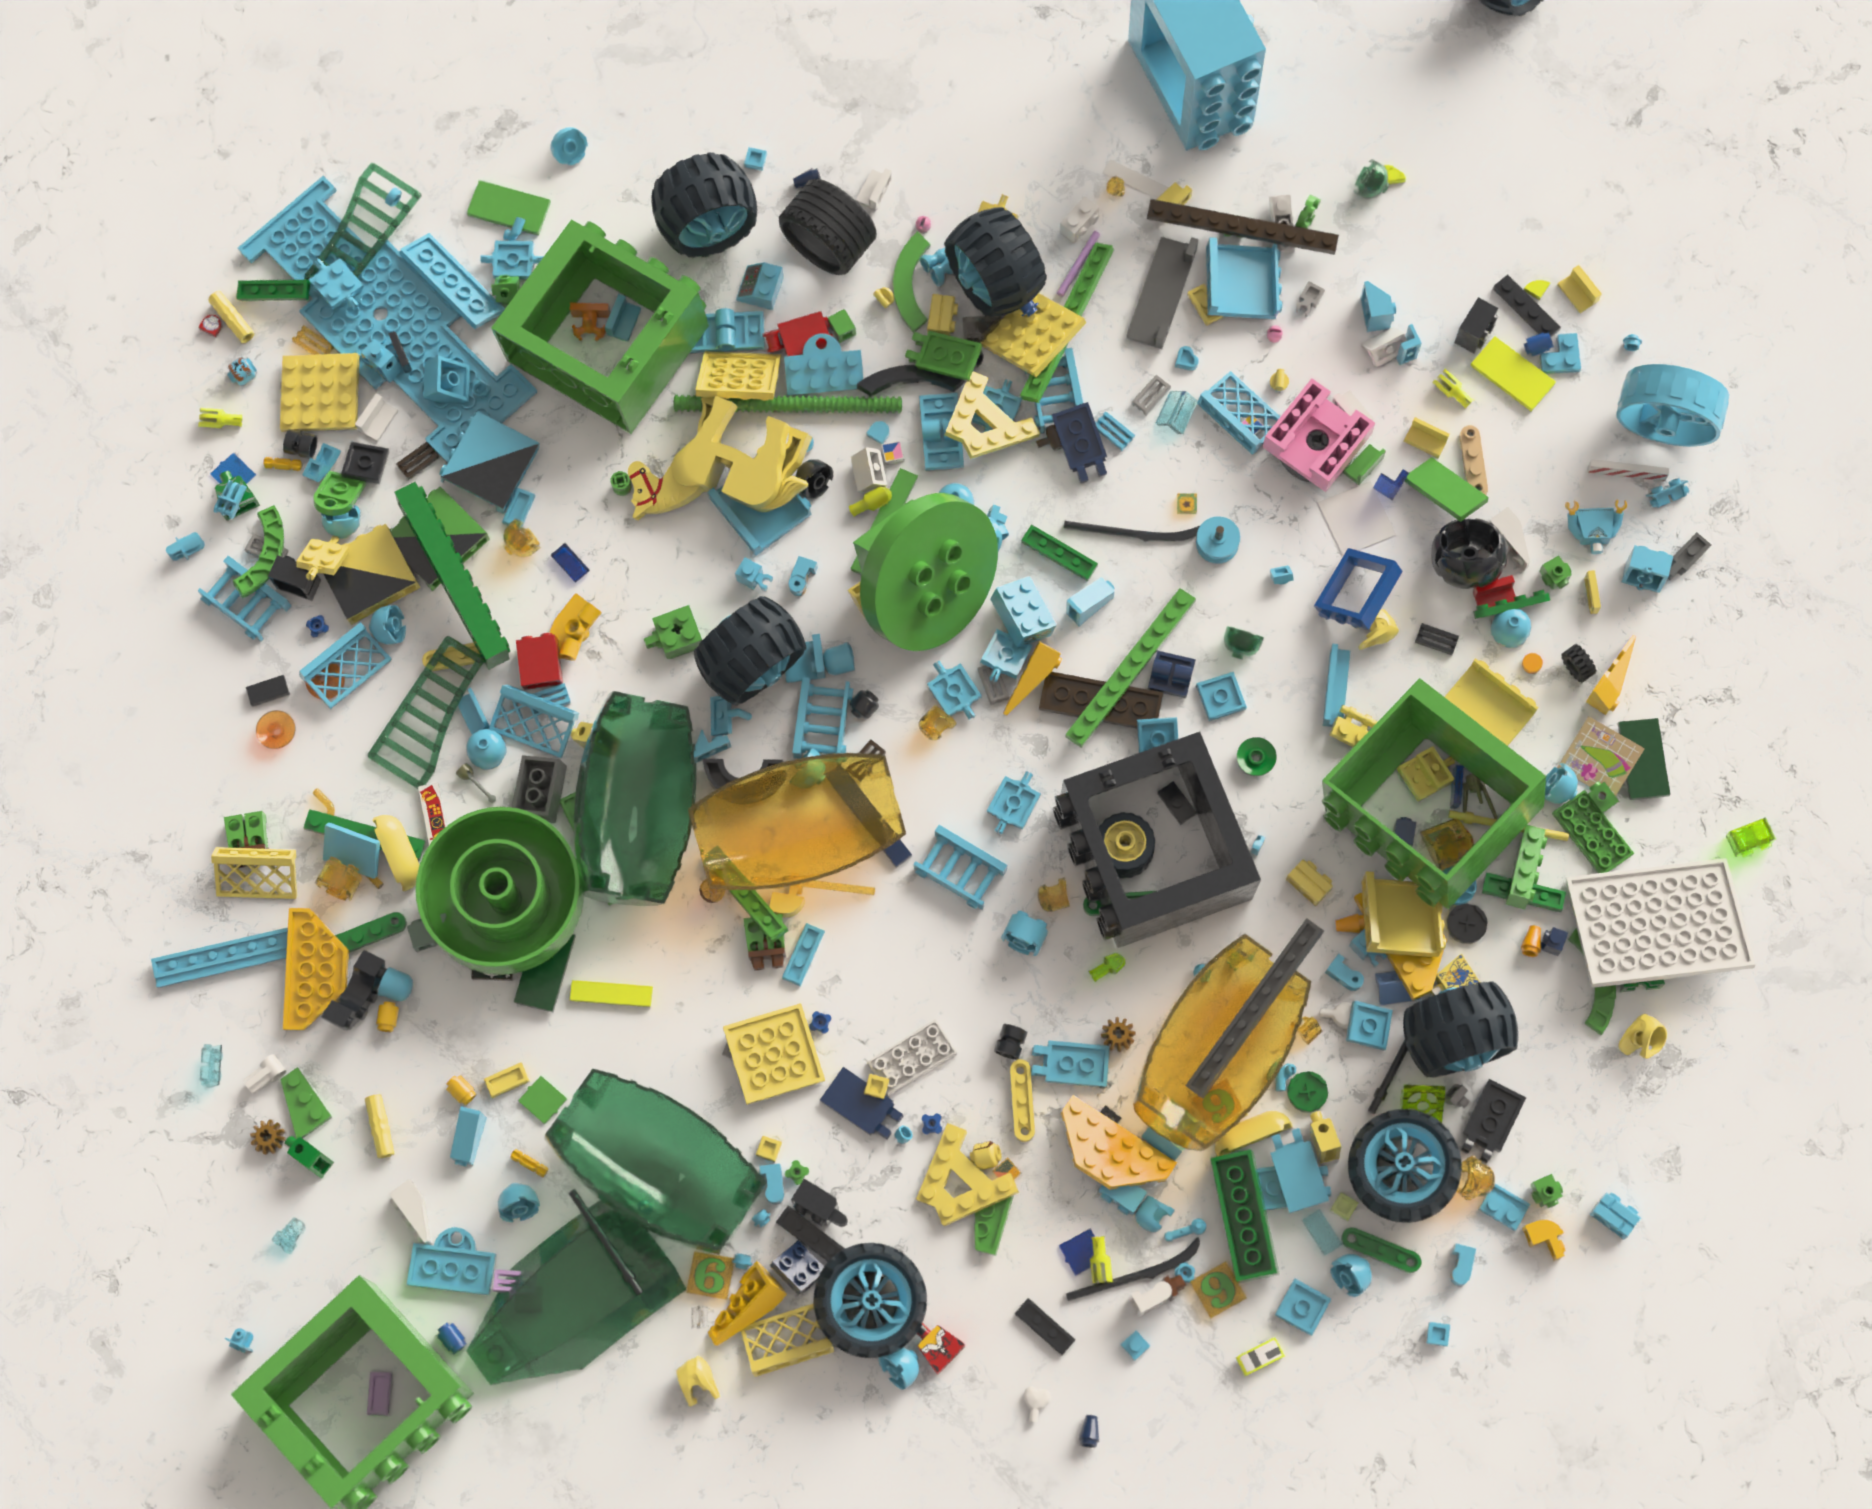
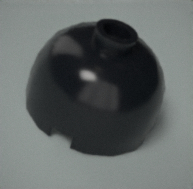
M810 459L804 462L797 469L795 477L803 479L808 483V487L801 491V493L813 499L822 496L829 488L827 486L829 479L833 480L834 471L831 466L819 459Z

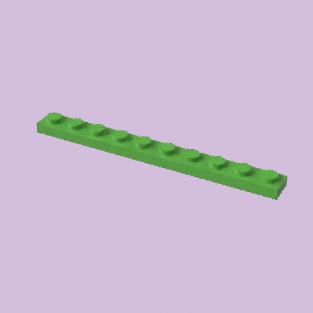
M1095 242L1064 305L1065 308L1082 317L1113 254L1114 248L1112 245ZM1067 345L1037 377L1030 374L1020 394L1022 400L1040 402Z
M1179 588L1065 735L1067 739L1080 748L1084 746L1196 602L1195 597Z

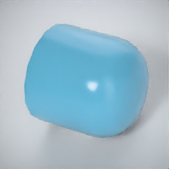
M848 642L828 648L824 652L823 663L829 674L836 676L855 671L853 650Z
M389 967L381 980L378 995L402 1002L412 992L413 979L410 975Z
M1148 1195L1137 1210L1135 1218L1143 1229L1155 1233L1162 1228L1159 1222L1163 1216L1168 1215L1171 1217L1175 1210Z

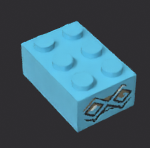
M1030 576L997 587L990 598L1017 648L1050 637L1057 626Z

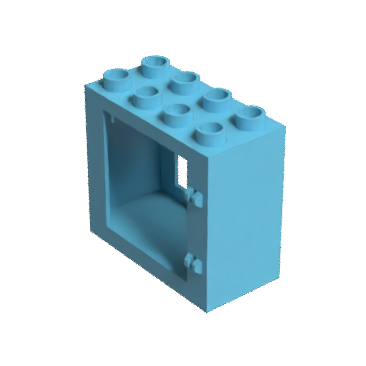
M1131 0L1128 42L1186 151L1197 146L1199 150H1206L1213 147L1222 135L1232 132L1234 136H1238L1249 131L1255 120L1266 48L1253 26L1254 19L1252 15L1246 13L1240 0Z

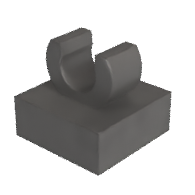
M1454 1084L1442 1099L1446 1104L1454 1106L1457 1104L1459 1107L1465 1108L1470 1101L1464 1095L1469 1090L1464 1085Z

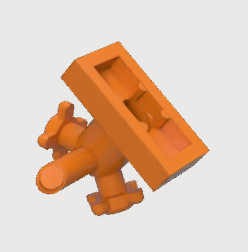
M570 303L572 317L582 318L581 327L577 328L575 324L572 325L573 335L579 341L583 340L581 335L584 333H594L597 335L594 339L595 341L603 338L606 333L605 325L602 328L597 327V318H609L611 313L609 303Z

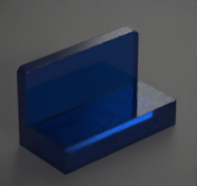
M1402 469L1395 481L1381 473L1373 489L1393 501L1408 477L1409 472Z

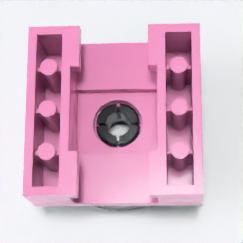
M1311 379L1266 434L1263 448L1277 457L1285 469L1294 477L1313 483L1327 492L1334 481L1350 466L1354 456L1372 435L1375 422L1357 409L1351 416L1327 400L1331 391L1314 379ZM1318 441V442L1321 443V445H1319V446L1314 445V447H1313V443H1312V442Z

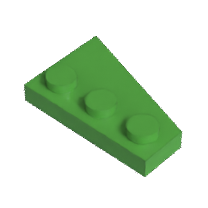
M298 1067L280 1079L296 1139L299 1136L301 1138L306 1137L332 1118Z
M1014 1196L975 1213L976 1251L994 1256L997 1255Z

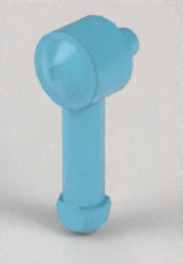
M1200 1218L1195 1219L1189 1226L1166 1232L1164 1239L1172 1242L1174 1239L1192 1233L1201 1235L1206 1231V1223Z

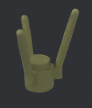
M1474 774L1465 776L1466 782L1462 784L1464 790L1463 813L1467 811L1468 790H1470V793H1477L1480 804H1483L1481 791H1483L1494 819H1497L1498 816L1485 783Z

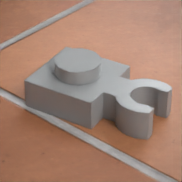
M1308 281L1299 297V300L1303 302L1297 304L1296 312L1298 313L1301 308H1305L1307 310L1305 317H1308L1311 306L1317 307L1326 289Z

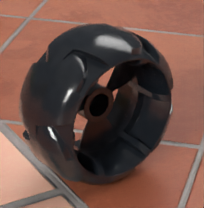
M1478 518L1464 519L1461 522L1454 520L1444 525L1435 536L1431 548V561L1436 574L1442 577L1447 584L1461 589L1482 588L1496 581L1502 574L1507 564L1508 546L1504 535L1500 534L1498 528L1488 521ZM1465 546L1460 553L1451 551L1455 548ZM1485 549L1490 556L1486 558L1478 557V551Z

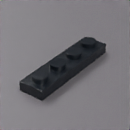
M1508 274L1493 286V290L1537 334L1549 332L1550 337H1552L1561 329V326Z

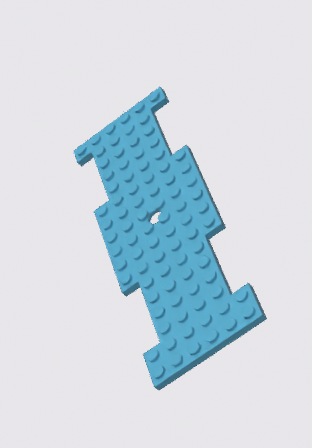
M322 176L242 243L238 250L250 263H253L266 251L293 280H309L318 274L319 269L314 265L317 259H320L325 266L331 265L338 259L344 262L364 287L363 290L354 296L355 301L360 305L359 308L353 310L348 303H345L333 310L310 284L309 296L312 300L299 310L300 314L339 354L358 353L360 355L359 374L375 390L386 380L363 362L361 352L375 339L395 356L402 367L389 337V333L394 331L397 333L412 371L405 373L403 369L393 381L438 426L425 438V441L448 464L450 461L448 458L453 448H457L459 444L457 441L462 431L466 432L469 427L467 422L471 415L475 416L476 412L479 411L503 423L537 393V389L512 364L496 376L448 328L461 315L399 254L400 252L386 238L370 249L324 203L337 190ZM378 308L386 309L388 315L383 320H376L374 318V311ZM439 355L470 365L469 402L438 403L423 398L425 362ZM476 379H482L487 384L488 391L483 396H477L472 391V382Z

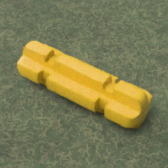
M265 457L263 466L269 469L275 467V469L281 470L293 469V471H300L302 462L298 459L291 461V459L287 458L273 459L272 457Z
M514 1149L511 1153L510 1158L513 1161L519 1162L520 1165L530 1171L536 1172L541 1177L547 1174L549 1169L528 1155H523L517 1149Z

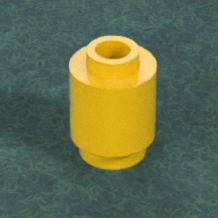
M384 1001L383 1004L379 1005L376 1019L377 1030L393 1032L394 1028H396L399 1007L395 1006L396 1003Z
M461 1075L458 1077L453 1076L446 1083L448 1085L446 1090L460 1104L463 1103L465 1106L477 1095L474 1092L475 1089Z

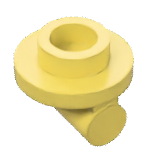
M886 287L878 289L873 293L885 309L894 302L892 291Z
M1277 369L1276 373L1270 378V385L1274 390L1282 391L1289 385V378L1284 373V369Z

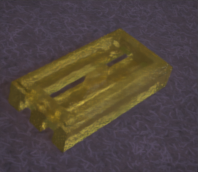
M305 325L301 327V331L296 333L297 336L292 338L295 344L312 355H319V353L300 341L301 338L324 354H330L334 349L327 340ZM305 333H307L308 335H310L311 337H313L314 339L328 347V349H325L324 347L313 341L311 338L306 336Z

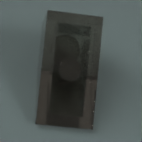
M1001 316L962 317L963 339L977 343L983 342L987 335L999 326Z

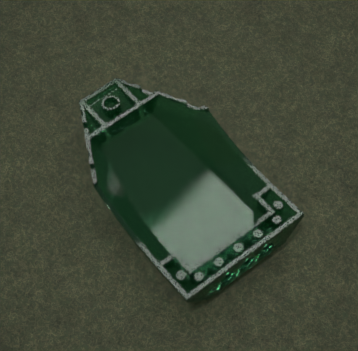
M614 1191L588 1209L629 1270H633L637 1276L635 1279L644 1292L637 1296L629 1283H625L621 1277L622 1273L582 1213L510 1269V1271L522 1272L518 1276L505 1278L506 1280L516 1281L509 1285L502 1284V1286L511 1287V1289L504 1293H497L468 1346L466 1353L490 1385L513 1382L525 1378L542 1377L548 1374H559L571 1370H582L632 1329L686 1291V1287L675 1266L628 1203Z

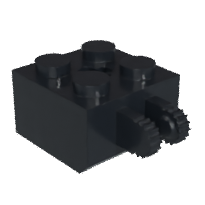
M804 1178L791 1199L794 1210L803 1216L806 1213L809 1214L812 1221L821 1227L824 1224L829 1227L831 1222L839 1227H846L848 1218L839 1211L836 1197Z

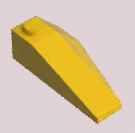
M1634 635L1629 639L1586 701V703L1604 715L1609 710L1613 712L1620 703L1617 699L1621 694L1636 640Z
M1038 641L1027 662V668L1022 673L1018 686L1014 689L1003 714L1008 715L1052 672L1053 668L1057 669L1062 661L1059 651Z
M758 1261L742 1276L739 1281L741 1286L736 1294L732 1293L729 1297V1300H731L726 1310L719 1313L708 1331V1335L714 1345H720L772 1311L787 1295L781 1284Z

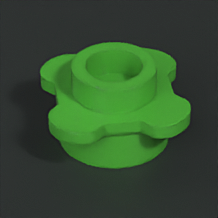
M798 1160L792 1161V1166L789 1170L785 1171L786 1178H791L796 1185H800L805 1175L809 1174V1168L803 1167Z

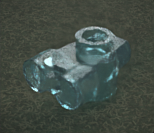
M293 1218L281 1231L275 1233L272 1241L281 1246L284 1252L291 1254L297 1246L296 1241L299 1236L305 1232L304 1222Z

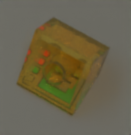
M1451 819L1420 831L1432 861L1440 870L1456 864L1474 845L1473 836L1457 819Z

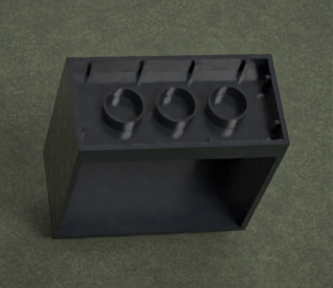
M1200 731L1064 779L1061 794L1055 796L1056 806L1053 807V813L1060 830L1069 827L1071 831L1069 833L1071 843L1067 844L1071 860L1075 867L1084 864L1086 869L1084 870L1085 880H1082L1086 898L1089 903L1099 901L1101 908H1099L1100 917L1096 918L1099 931L1104 940L1113 938L1117 949L1253 899L1261 882L1258 870ZM1178 766L1219 869L1142 897L1129 899L1124 893L1090 808L1089 799L1092 796Z

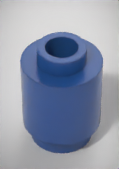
M1549 332L1526 339L1527 343H1524L1527 355L1531 354L1532 357L1550 351V348L1554 347Z
M447 1322L438 1329L439 1334L437 1337L449 1352L451 1351L453 1354H456L467 1345L464 1341L466 1338L454 1323L449 1325Z

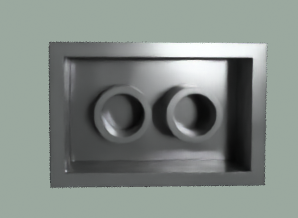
M522 755L512 808L529 811L548 822L556 823L567 765L557 758Z

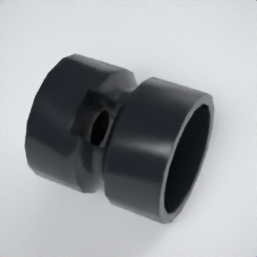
M289 429L284 437L283 452L294 456L299 454L300 457L307 459L313 458L317 449V435L310 433L302 435L301 431Z
M1003 1024L999 1034L1001 1039L997 1040L994 1052L1003 1057L1018 1060L1022 1051L1020 1045L1024 1044L1028 1032L1014 1025Z

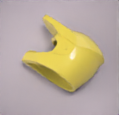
M1380 610L1370 627L1371 632L1366 635L1367 639L1358 646V649L1363 650L1377 644L1387 643L1398 634L1399 629L1394 619L1386 610Z
M1642 1014L1635 1019L1618 1043L1619 1050L1626 1055H1630L1642 1047L1640 1056L1649 1059L1660 1052L1665 1045L1667 1030L1656 1018L1648 1014Z
M696 1356L686 1361L676 1370L681 1390L689 1407L697 1404V1399L693 1397L694 1385L700 1386L703 1391L709 1390L714 1399L720 1398L712 1371L702 1357Z

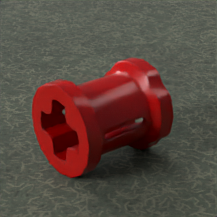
M779 329L762 334L768 345V353L784 348L778 336Z

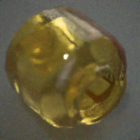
M706 878L700 884V896L708 903H717L724 898L726 887L719 878Z

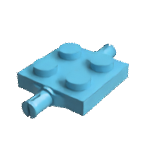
M495 241L492 255H481L480 262L492 263L494 279L501 275L519 276V279H527L532 273L534 264H539L544 256H534L533 241Z
M317 259L314 265L319 269V273L309 279L314 289L333 310L345 303H348L353 310L358 309L360 305L355 301L354 296L364 289L363 284L341 259H338L329 266H325L320 259Z
M1005 379L1002 389L986 386L983 394L1014 421L1022 399L1009 392L1013 382L1010 380L1008 382V379ZM974 413L973 423L983 426L985 428L984 432L994 430Z
M996 629L980 663L993 669L989 677L991 681L994 678L993 682L998 681L1001 673L1016 679L1031 651L1032 645L1028 644L1017 648L1009 633Z
M941 661L935 662L933 666L939 674L934 680L927 683L928 688L948 718L957 712L964 711L968 720H971L976 715L970 706L982 698V695L961 663L954 668L945 670Z
M1025 771L1021 781L1013 780L1007 776L1004 777L987 809V813L996 816L1000 820L995 829L996 832L999 831L1000 834H1003L1007 824L1014 825L1023 830L1041 796V793L1033 790L1028 785L1033 776L1032 773Z

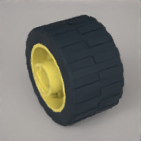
M1120 812L1106 818L1098 828L1118 877L1132 878L1141 874L1149 867L1155 850L1156 840L1150 824L1134 813Z

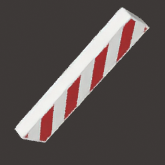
M1592 459L1587 467V473L1666 481L1670 468Z

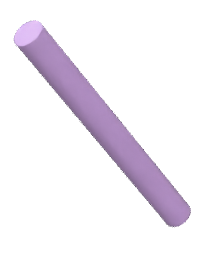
M1094 231L1058 289L1057 294L1063 297L1095 242L1098 240L1099 232Z

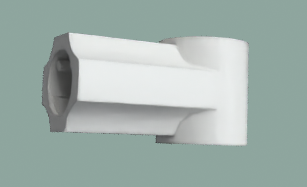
M275 1055L265 1058L260 1063L259 1068L243 1079L244 1084L252 1094H256L267 1084L277 1081L286 1073V1069Z

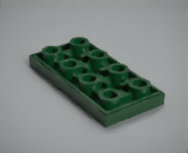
M1652 718L1618 722L1619 734L1644 748V751L1626 779L1629 800L1669 797L1671 793L1659 719Z
M572 934L568 942L552 958L535 968L522 972L514 1003L554 1013L576 938L575 934Z

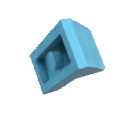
M701 730L692 753L694 762L697 763L731 748L728 736H716L711 740L712 742L708 743L703 730Z

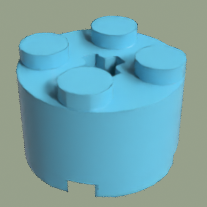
M1018 911L1017 914L1011 916L1001 939L1003 942L1006 939L1009 942L1008 946L1019 953L1029 955L1030 952H1033V956H1037L1048 935L1047 924L1040 919L1034 920L1023 911Z

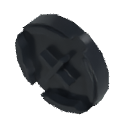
M1465 903L1455 906L1448 915L1447 930L1450 936L1460 943H1475L1485 935L1487 930V917L1484 911L1476 905Z

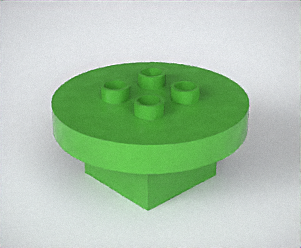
M934 493L915 500L911 499L853 542L862 570L860 600L866 621L879 636L909 651H924L938 647L959 634L982 607L991 589L997 568L998 543L990 519L980 508L958 496L948 493Z

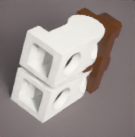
M1180 1274L1172 1279L1168 1275L1161 1282H1158L1152 1290L1142 1295L1139 1290L1132 1293L1129 1301L1138 1317L1164 1304L1168 1299L1170 1301L1176 1299L1179 1294L1178 1292L1184 1289L1186 1283Z

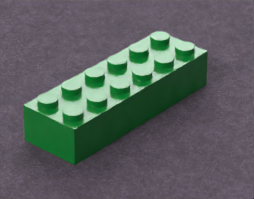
M1250 1149L1210 1158L1236 1282L1244 1283L1280 1275L1254 1152Z

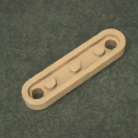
M1467 425L1460 433L1466 482L1474 487H1480L1482 489L1481 492L1487 495L1488 484L1480 431L1473 425ZM1472 432L1474 436H1468L1467 433Z

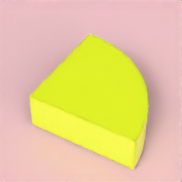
M1384 165L1383 169L1387 185L1406 182L1403 172L1392 165Z
M1545 280L1532 281L1524 287V291L1540 300L1550 286V282Z

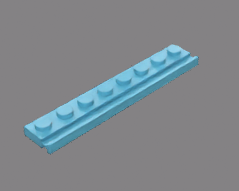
M288 927L152 958L151 962L156 979V987H165L286 959Z

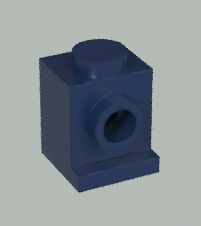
M1555 927L1550 931L1545 930L1541 941V950L1559 956L1563 950L1568 932Z

